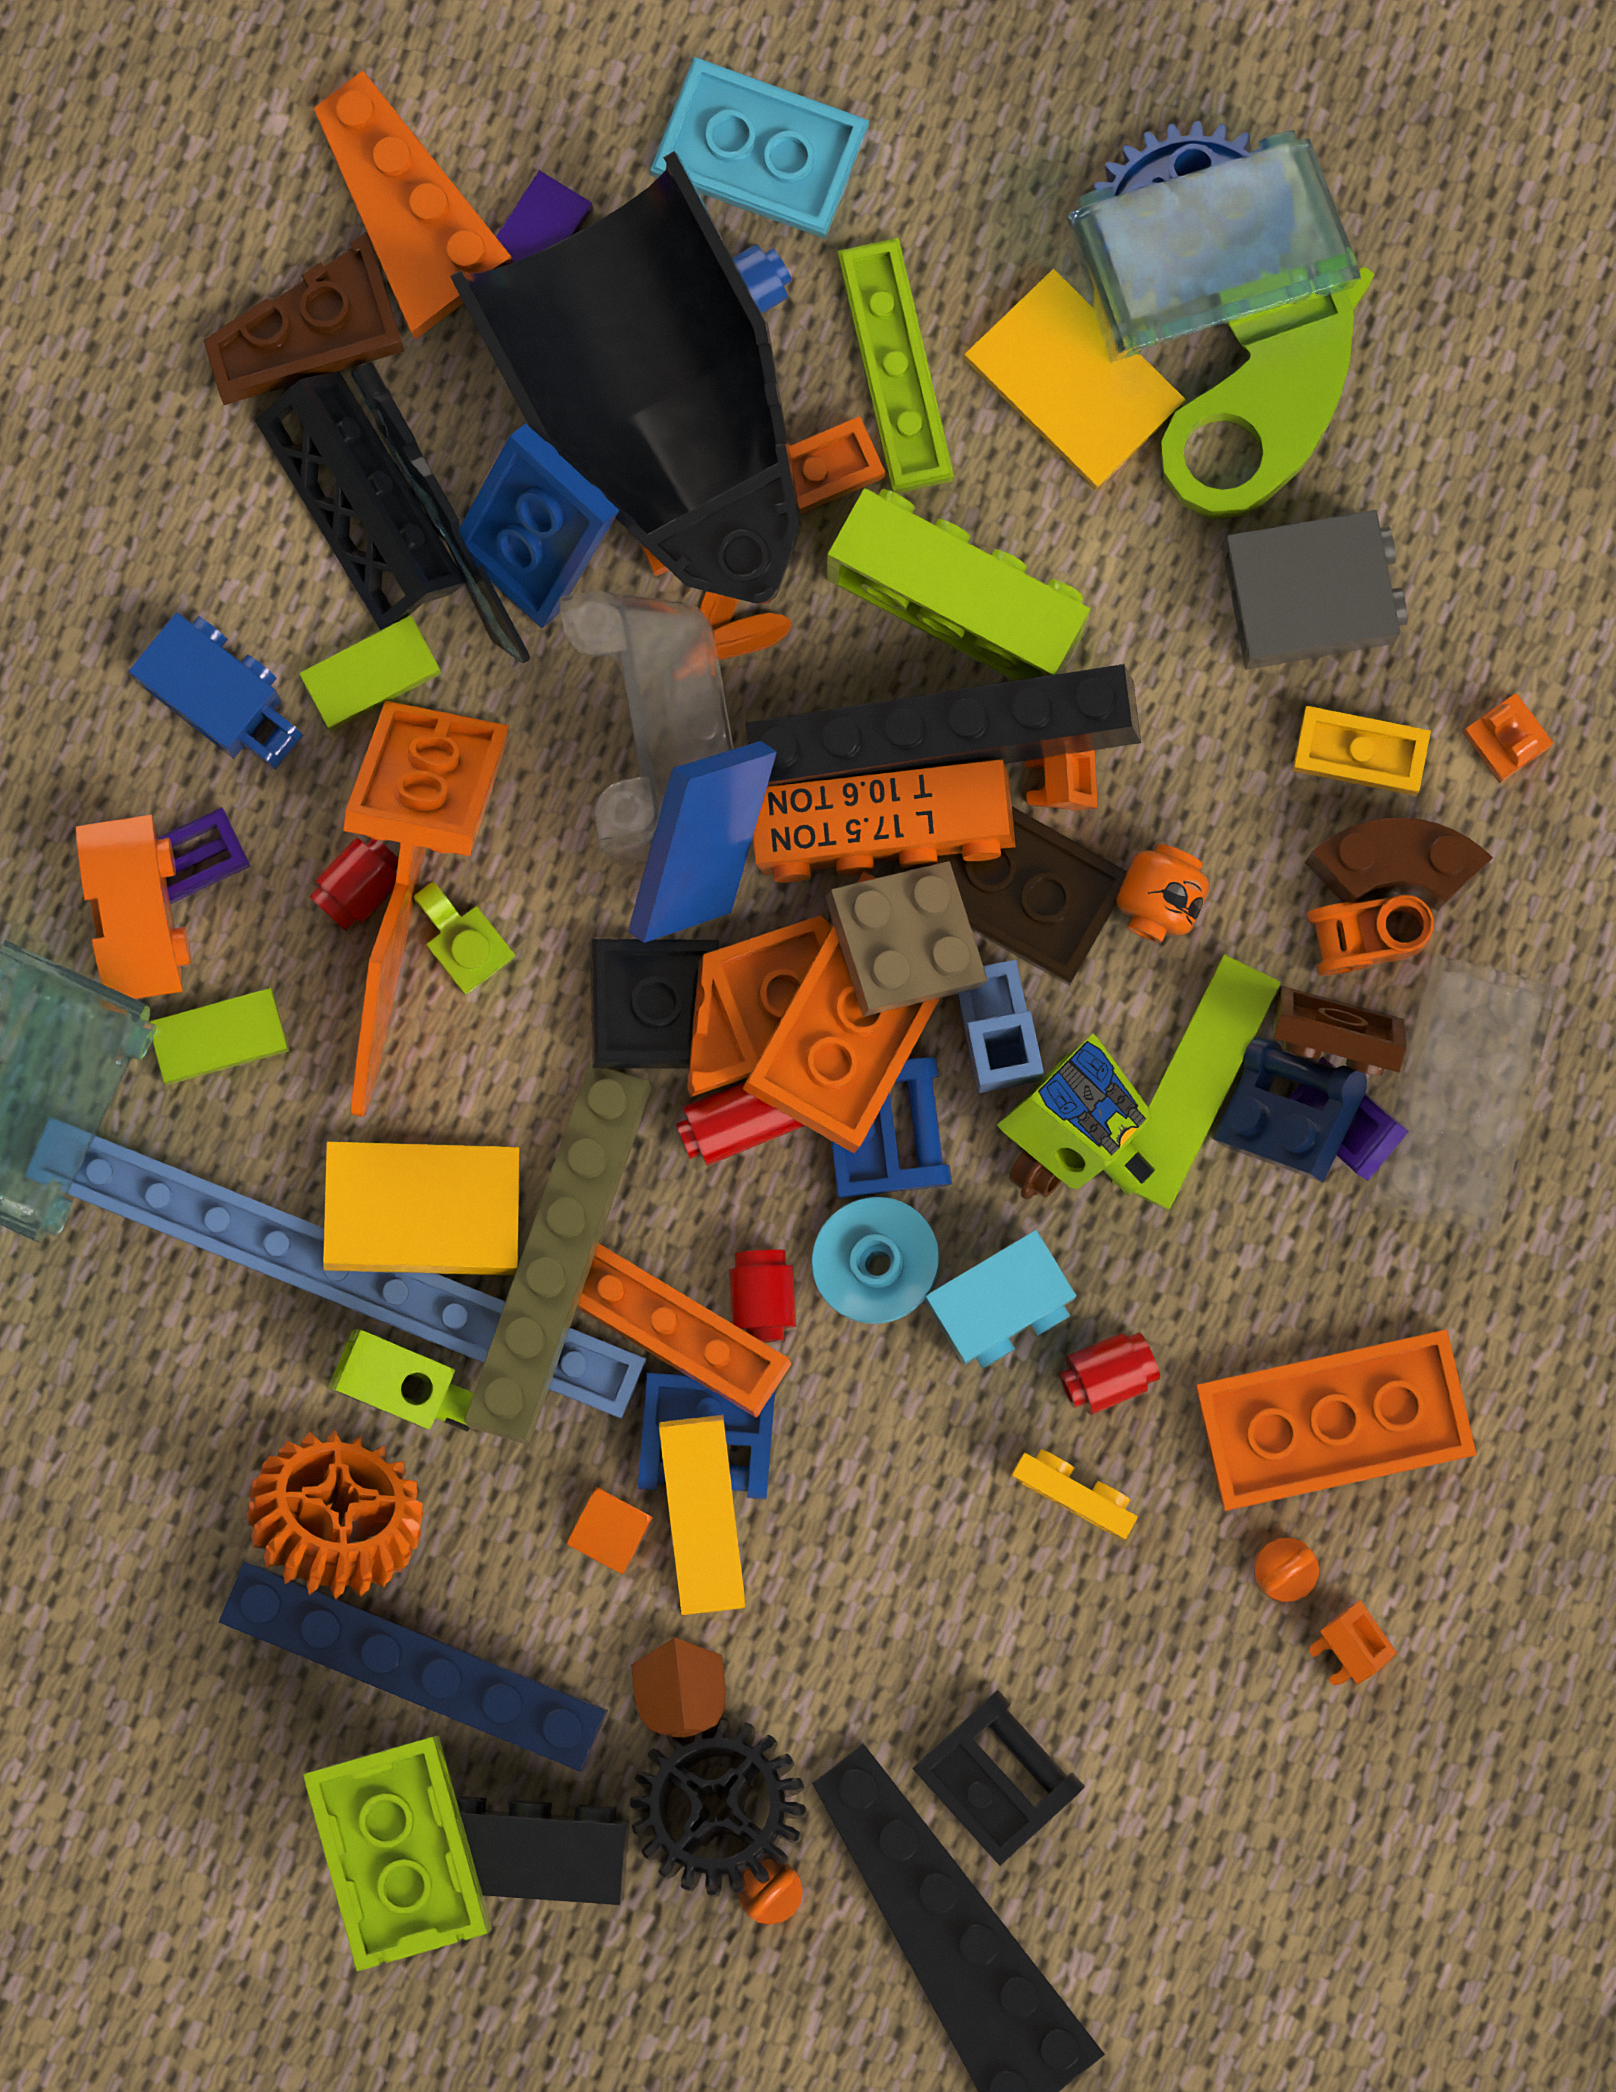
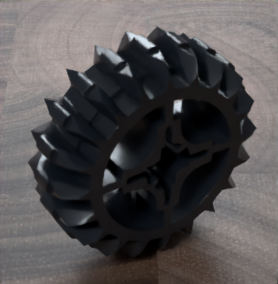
M720 1718L717 1725H715L714 1738H708L707 1731L705 1730L692 1735L694 1742L686 1745L681 1737L667 1735L668 1742L676 1750L668 1759L661 1751L655 1748L651 1749L648 1757L660 1768L659 1772L654 1776L646 1771H638L635 1776L638 1784L644 1788L651 1789L650 1796L637 1795L630 1799V1807L633 1810L650 1813V1817L638 1820L632 1825L633 1833L638 1837L656 1835L642 1849L644 1857L651 1861L667 1853L668 1855L660 1865L659 1874L666 1880H669L684 1867L681 1887L688 1892H693L698 1886L701 1876L705 1875L706 1891L711 1897H718L720 1895L722 1877L726 1876L729 1877L730 1885L736 1894L745 1893L746 1882L743 1872L750 1869L754 1877L761 1884L770 1880L769 1873L761 1865V1862L770 1856L778 1865L786 1866L789 1858L776 1846L781 1838L790 1843L798 1844L802 1838V1834L798 1830L785 1825L786 1819H801L807 1815V1808L803 1804L787 1802L786 1799L787 1797L799 1794L805 1789L804 1783L800 1778L781 1780V1777L788 1773L795 1765L789 1754L780 1755L770 1762L768 1761L778 1745L775 1738L767 1735L753 1748L755 1728L752 1724L743 1723L738 1730L735 1740L731 1739L729 1721L726 1718ZM726 1756L743 1760L736 1769L731 1767L721 1778L715 1780H704L688 1770L694 1764L712 1757ZM759 1772L764 1776L770 1796L769 1814L763 1830L746 1816L744 1809L745 1800L753 1789L750 1784ZM675 1785L690 1798L692 1804L691 1815L683 1826L686 1832L677 1843L673 1838L668 1823V1802ZM699 1788L709 1797L716 1794L720 1800L723 1792L729 1793L730 1795L727 1797L726 1803L732 1809L731 1813L742 1823V1826H737L728 1818L721 1821L716 1815L714 1822H708L707 1819L711 1812L705 1806L706 1802L694 1790ZM722 1834H732L750 1845L740 1853L727 1858L705 1859L693 1855L701 1845L706 1847L716 1836Z

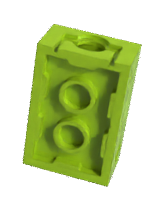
M439 1735L303 1774L357 1972L378 1966L384 1961L388 1963L454 1944L463 1938L467 1940L485 1935L492 1930Z

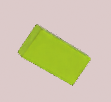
M412 615L299 674L327 728L331 732L383 705L385 701H391L442 673Z
M271 988L148 1022L163 1082L166 1085L289 1051L274 992Z

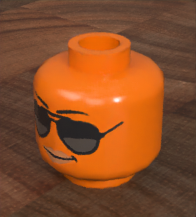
M1159 843L1154 851L1145 850L1136 854L1116 896V903L1123 914L1131 918L1127 929L1140 937L1156 943H1162L1166 934L1183 936L1189 933L1194 927L1210 890L1209 881L1201 872L1203 863L1189 853Z

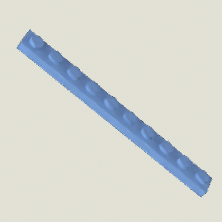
M53 1118L28 1174L29 1179L482 1363H485L506 1303L503 1300L436 1273L324 1271V1228ZM570 1328L549 1390L623 1419L646 1363V1358Z

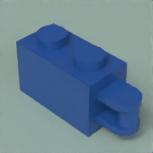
M176 612L129 669V673L137 684L233 759L245 747L268 766L276 770L304 736L294 725L274 710L281 702L277 691L271 686L277 677L248 654L241 662L222 648L228 639L202 617L197 616L191 624ZM267 720L276 729L265 743L261 745L252 736Z

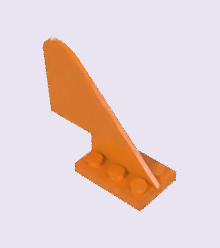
M385 701L345 810L343 831L366 835L375 840L400 842L396 883L368 964L351 1100V1115L365 1117L373 1094L415 898L413 896L417 893L426 848L439 853L471 856L504 755L509 725Z

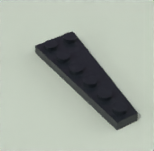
M864 1743L812 1783L978 2092H1059L1105 2055Z

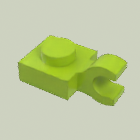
M434 881L413 896L417 904L440 932L439 935L426 944L428 949L465 996L516 958V955L477 905L461 917Z

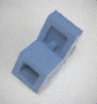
M1012 960L983 966L988 981L981 988L957 994L966 1037L965 1043L976 1089L980 1094L1041 1082L1044 1071L1032 1014L1026 1008L1017 961Z

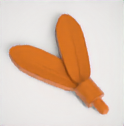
M706 591L695 622L692 644L690 643L672 660L675 667L666 674L665 681L672 685L684 675L690 679L707 663V660L728 659L771 647L789 633L792 624L790 619L780 614L764 613L731 622L739 599Z

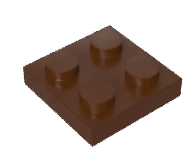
M1285 986L1280 988L1274 1009V1039L1284 1041L1283 1048L1285 1050L1307 1058H1320L1322 1052L1347 1058L1345 1064L1349 1068L1369 1075H1383L1384 1069L1400 1073L1407 1050L1404 1019Z

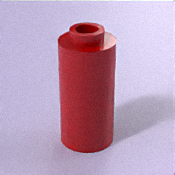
M746 1081L682 1107L687 1119L676 1123L689 1159L702 1155L706 1166L797 1130L805 1125L743 1090L742 1088Z

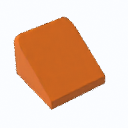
M595 1487L566 1544L623 1575L648 1530L653 1517Z

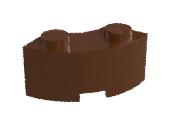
M1402 817L1371 820L1340 831L1315 848L1308 856L1305 864L1343 903L1361 901L1369 895L1397 892L1418 897L1433 909L1439 911L1481 872L1493 857L1470 838L1449 827L1422 819Z

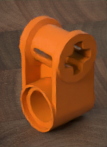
M1399 895L1367 902L1338 903L1316 908L1306 913L1308 923L1314 924L1322 960V962L1316 965L1319 976L1358 971L1372 967L1375 964L1413 957L1426 946L1434 929V917L1430 908L1421 899L1412 895ZM1406 912L1418 921L1420 936L1409 943L1398 942L1388 934L1386 919L1394 913ZM1337 927L1340 928L1344 951L1340 948Z

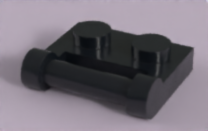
M996 1690L912 1769L998 1865L1001 1866L1085 1788V1785L1073 1772L1068 1775L1063 1772L1007 1710L1011 1703L999 1690ZM987 1726L1047 1791L1046 1796L1035 1806L1031 1804L974 1740Z

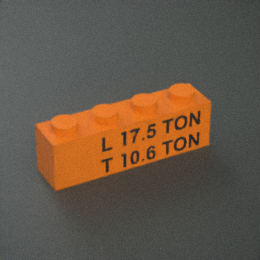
M1002 759L769 786L766 788L753 834L755 863L764 876L773 875L775 882L791 883L810 879L812 877L811 870L836 868L838 875L851 876L861 875L863 871L867 873L873 872L875 870L874 863L899 860L900 867L922 868L937 864V856L963 853V859L966 861H985L1001 856V849L1016 847L1007 768Z

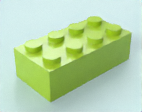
M866 488L863 489L828 552L827 581L1014 681L1063 673L1084 634L1091 608L1081 603L1084 596L1080 592L1055 579H1050L1048 585L1025 574L1028 568L1027 565L1005 551L994 549L990 555L969 544L971 536L965 530L949 521L938 519L934 525L912 513L915 506L895 492L881 489L879 495Z

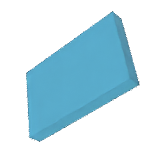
M694 57L650 169V175L658 178L666 170V162L663 157L675 151L684 164L698 193L826 239L868 130L869 120Z

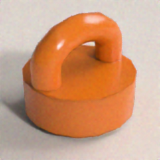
M1278 1538L1265 1544L1257 1553L1253 1564V1573L1259 1590L1268 1598L1279 1602H1292L1307 1596L1315 1587L1319 1576V1566L1313 1550L1304 1542L1294 1538Z
M772 1858L764 1859L761 1865L768 1871L770 1880L765 1884H761L754 1877L751 1869L747 1870L743 1874L746 1882V1892L738 1896L741 1907L749 1917L758 1923L772 1925L784 1922L794 1915L801 1904L803 1889L800 1877L792 1866L786 1864L783 1867L778 1865Z

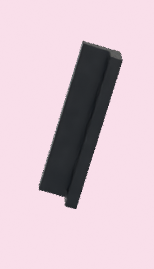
M340 371L299 379L255 420L380 630L408 617L425 602L449 596L466 583ZM293 409L304 426L303 446L293 443L281 423V420ZM319 464L328 466L336 479L335 499L326 497L318 485ZM351 517L360 519L368 532L366 552L358 550L349 536ZM382 570L393 574L405 594L393 607H391L381 590Z

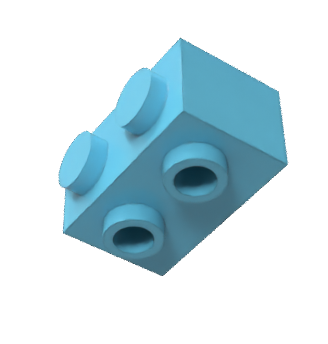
M1035 1230L925 1296L924 1301L962 1365L965 1366L977 1359L983 1369L1015 1350L1010 1338L1026 1328L1032 1326L1038 1336L1070 1317L1065 1305L1076 1298V1294L1038 1231Z

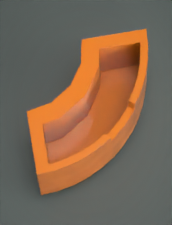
M152 814L75 826L84 900H90L97 938L92 939V945L107 1004L183 992L181 966L191 964V951L186 928H175L166 877L176 876L175 859L170 838H158Z

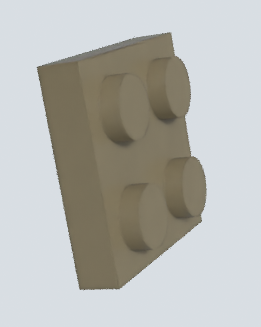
M950 861L834 888L825 896L863 1017L978 989L988 981Z

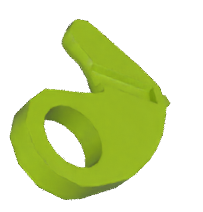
M1278 262V269L1276 271L1258 267L1261 278V287L1258 289L1249 286L1243 281L1238 284L1239 301L1237 302L1231 300L1222 291L1215 294V308L1209 310L1202 297H1193V306L1202 312L1219 317L1231 329L1236 340L1250 359L1218 385L1177 410L1161 440L1163 479L1182 506L1210 519L1244 517L1265 504L1303 469L1328 428L1341 398L1351 358L1354 325L1353 309L1367 291L1375 275L1365 266L1341 280L1339 277L1300 265ZM1228 421L1239 424L1252 433L1260 446L1262 460L1260 468L1251 480L1237 488L1220 490L1207 487L1195 479L1186 465L1184 451L1187 441L1197 429L1211 422Z

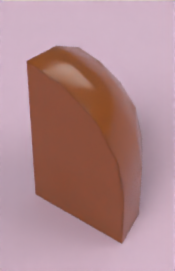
M673 1638L631 1664L634 1697L639 1716L652 1732L673 1737H687L717 1725L725 1710L726 1697L721 1654L678 1638Z

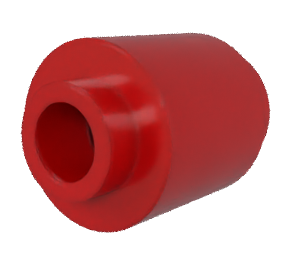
M356 837L315 880L319 886L309 897L341 928L347 931L356 920L362 924L393 892L397 875L394 871L398 867V857L380 840L371 839L366 845Z
M767 1249L734 1253L735 1268L729 1269L732 1324L763 1343L784 1341V1329L797 1327L793 1266L786 1265L785 1250Z
M1121 1332L1065 1357L1067 1370L1059 1373L1063 1390L1072 1407L1076 1408L1083 1405L1090 1415L1147 1392V1384L1160 1379L1153 1353L1140 1332L1129 1337Z

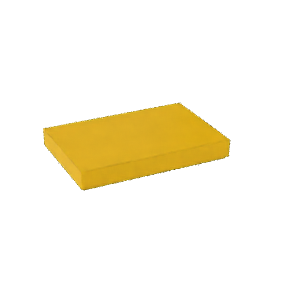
M1054 268L964 354V360L1095 491L1167 423L1174 413L1182 408L1186 402V399Z
M327 1142L324 1271L479 1275L516 1274L518 1268L519 1147Z

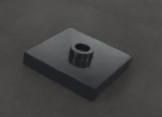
M639 939L591 940L592 1068L689 1069L699 960L704 954L718 950L719 940L654 939L645 943Z

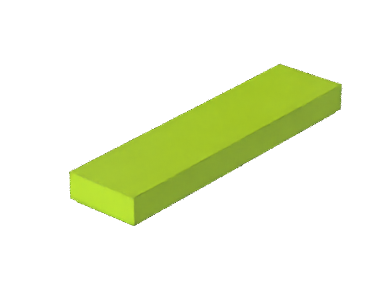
M899 238L839 250L837 256L891 490L895 493H901L954 481V473Z
M1225 954L1223 955L1148 1107L1151 1111L1152 1120L1131 1141V1144L1155 1169L1152 1175L1134 1190L1132 1194L1166 1211L1170 1210L1243 1062L1246 1048L1254 1039L1281 984L1280 981Z

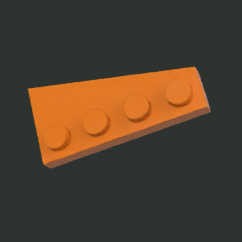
M363 70L314 107V111L407 325L416 340L464 303L450 277L451 275L460 270L466 273H482L514 263V261Z

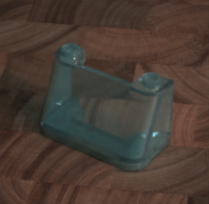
M1295 130L1282 132L1260 140L1258 143L1261 151L1119 196L1115 195L1113 187H1107L1077 198L1080 209L1069 213L1067 221L1111 363L1141 354V350L1157 345L1158 340L1163 345L1173 342L1176 338L1294 302V304L1307 300L1313 294L1312 292H1315V295L1320 294L1321 297H1325L1350 289L1362 279L1353 249L1310 138L1297 140Z
M6 940L0 949V1226L39 1243L46 1237L47 1233L56 1237L63 1229L73 1205V1201L67 1199L66 1196L132 1058L141 1060L154 1038L156 1025L148 1022L150 1008L145 1003Z

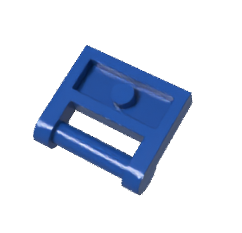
M928 1057L907 1060L895 1083L904 1082L908 1084L918 1168L902 1170L899 1168L889 1092L864 1141L855 1153L831 1141L838 1199L952 1185L950 1165L943 1164L933 1086V1079L939 1077L936 1058Z
M647 1373L638 1489L657 1491L658 1484L666 1485L663 1459H660L659 1422L723 1415L727 1445L751 1447L750 1466L729 1464L732 1490L748 1492L747 1498L767 1500L775 1390L756 1418L688 1376Z

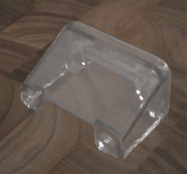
M589 591L559 597L563 627L568 641L579 652L588 656L611 657L619 665L625 680L641 777L622 780L610 785L599 797L596 804L595 819L601 851L626 870L645 867L672 768L734 749L714 631L710 620L700 609L686 602L603 591Z

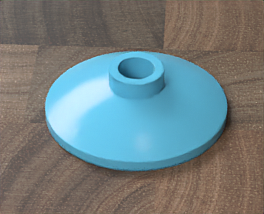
M887 1197L864 1198L851 1202L839 1209L821 1228L812 1253L813 1277L822 1297L835 1311L844 1317L867 1324L891 1322L915 1310L932 1290L940 1263L936 1237L924 1217L911 1206ZM879 1255L889 1257L890 1268L885 1274L880 1276L870 1274L869 1263L874 1257Z

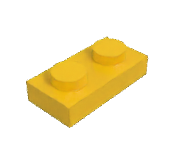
M1306 706L1303 712L1292 771L1417 796L1420 791L1431 730Z
M1043 1449L1039 1451L1036 1459L1027 1453L1021 1456L1010 1478L1121 1541L1126 1540L1138 1516L1126 1510L1131 1501L1130 1498L1100 1481H1097L1093 1489L1090 1490L1069 1477L1074 1467Z

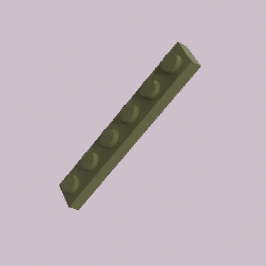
M588 1064L465 1418V1423L469 1428L530 1445L652 1090L649 1080L607 1068H592V1064Z

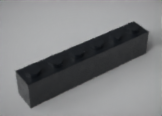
M1125 664L746 723L748 745L762 741L777 752L767 787L1002 759L1004 764L1053 757L1065 753L1073 754L1141 743L1134 681Z

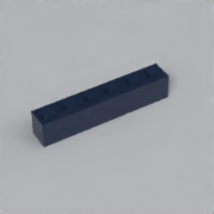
M243 1562L219 1619L221 1624L580 1772L586 1766L608 1712V1709L339 1598L335 1600L334 1596L322 1591L315 1590L309 1595L305 1584L295 1580L285 1584L283 1575L251 1562Z

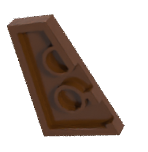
M367 232L350 242L351 249L327 265L323 266L320 262L302 274L303 281L276 299L269 300L266 298L204 339L223 405L293 385L299 379L337 372L404 352Z

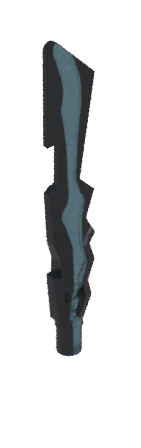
M371 362L356 368L351 373V376L365 400L364 403L372 413L376 426L386 442L397 468L407 481L414 496L421 502L426 516L438 536L446 541L453 559L466 581L465 585L490 639L521 663L528 662L530 656L483 566L477 567L459 533L460 524L457 515L424 459L415 437L394 402L389 389L386 388L375 365Z

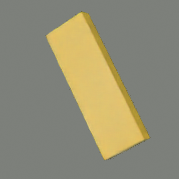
M717 1415L659 1422L681 1614L689 1615L746 1608L724 1416Z

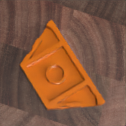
M821 915L706 953L699 960L687 1085L690 1097L749 1077L832 926Z

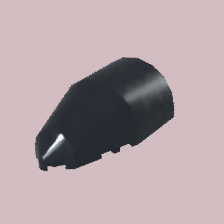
M673 151L663 157L666 162V170L648 188L622 207L582 231L547 249L509 265L482 273H466L460 270L450 277L529 427L544 441L550 443L558 451L559 455L588 482L603 492L605 497L619 509L616 518L685 586L755 604H766L776 598L802 528L769 326L679 155Z

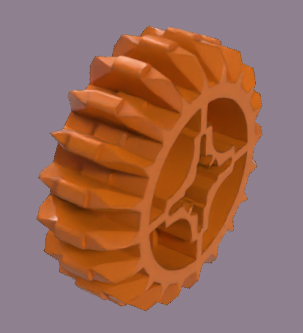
M336 1430L327 1436L325 1443H321L309 1432L302 1439L300 1447L286 1441L285 1445L280 1448L277 1457L269 1455L262 1465L260 1475H258L257 1479L253 1480L249 1493L251 1501L246 1514L247 1525L253 1527L251 1534L253 1540L252 1547L266 1549L263 1557L265 1559V1568L283 1565L285 1584L300 1577L307 1581L306 1587L309 1595L317 1590L319 1585L329 1586L335 1600L343 1594L345 1586H350L362 1597L369 1590L371 1582L384 1588L386 1583L392 1579L394 1571L402 1572V1569L409 1563L412 1550L417 1548L421 1536V1530L419 1529L423 1518V1503L416 1500L418 1495L417 1481L404 1479L406 1473L404 1461L385 1462L387 1457L385 1445L374 1451H369L363 1448L364 1443L361 1434L349 1444L341 1442Z

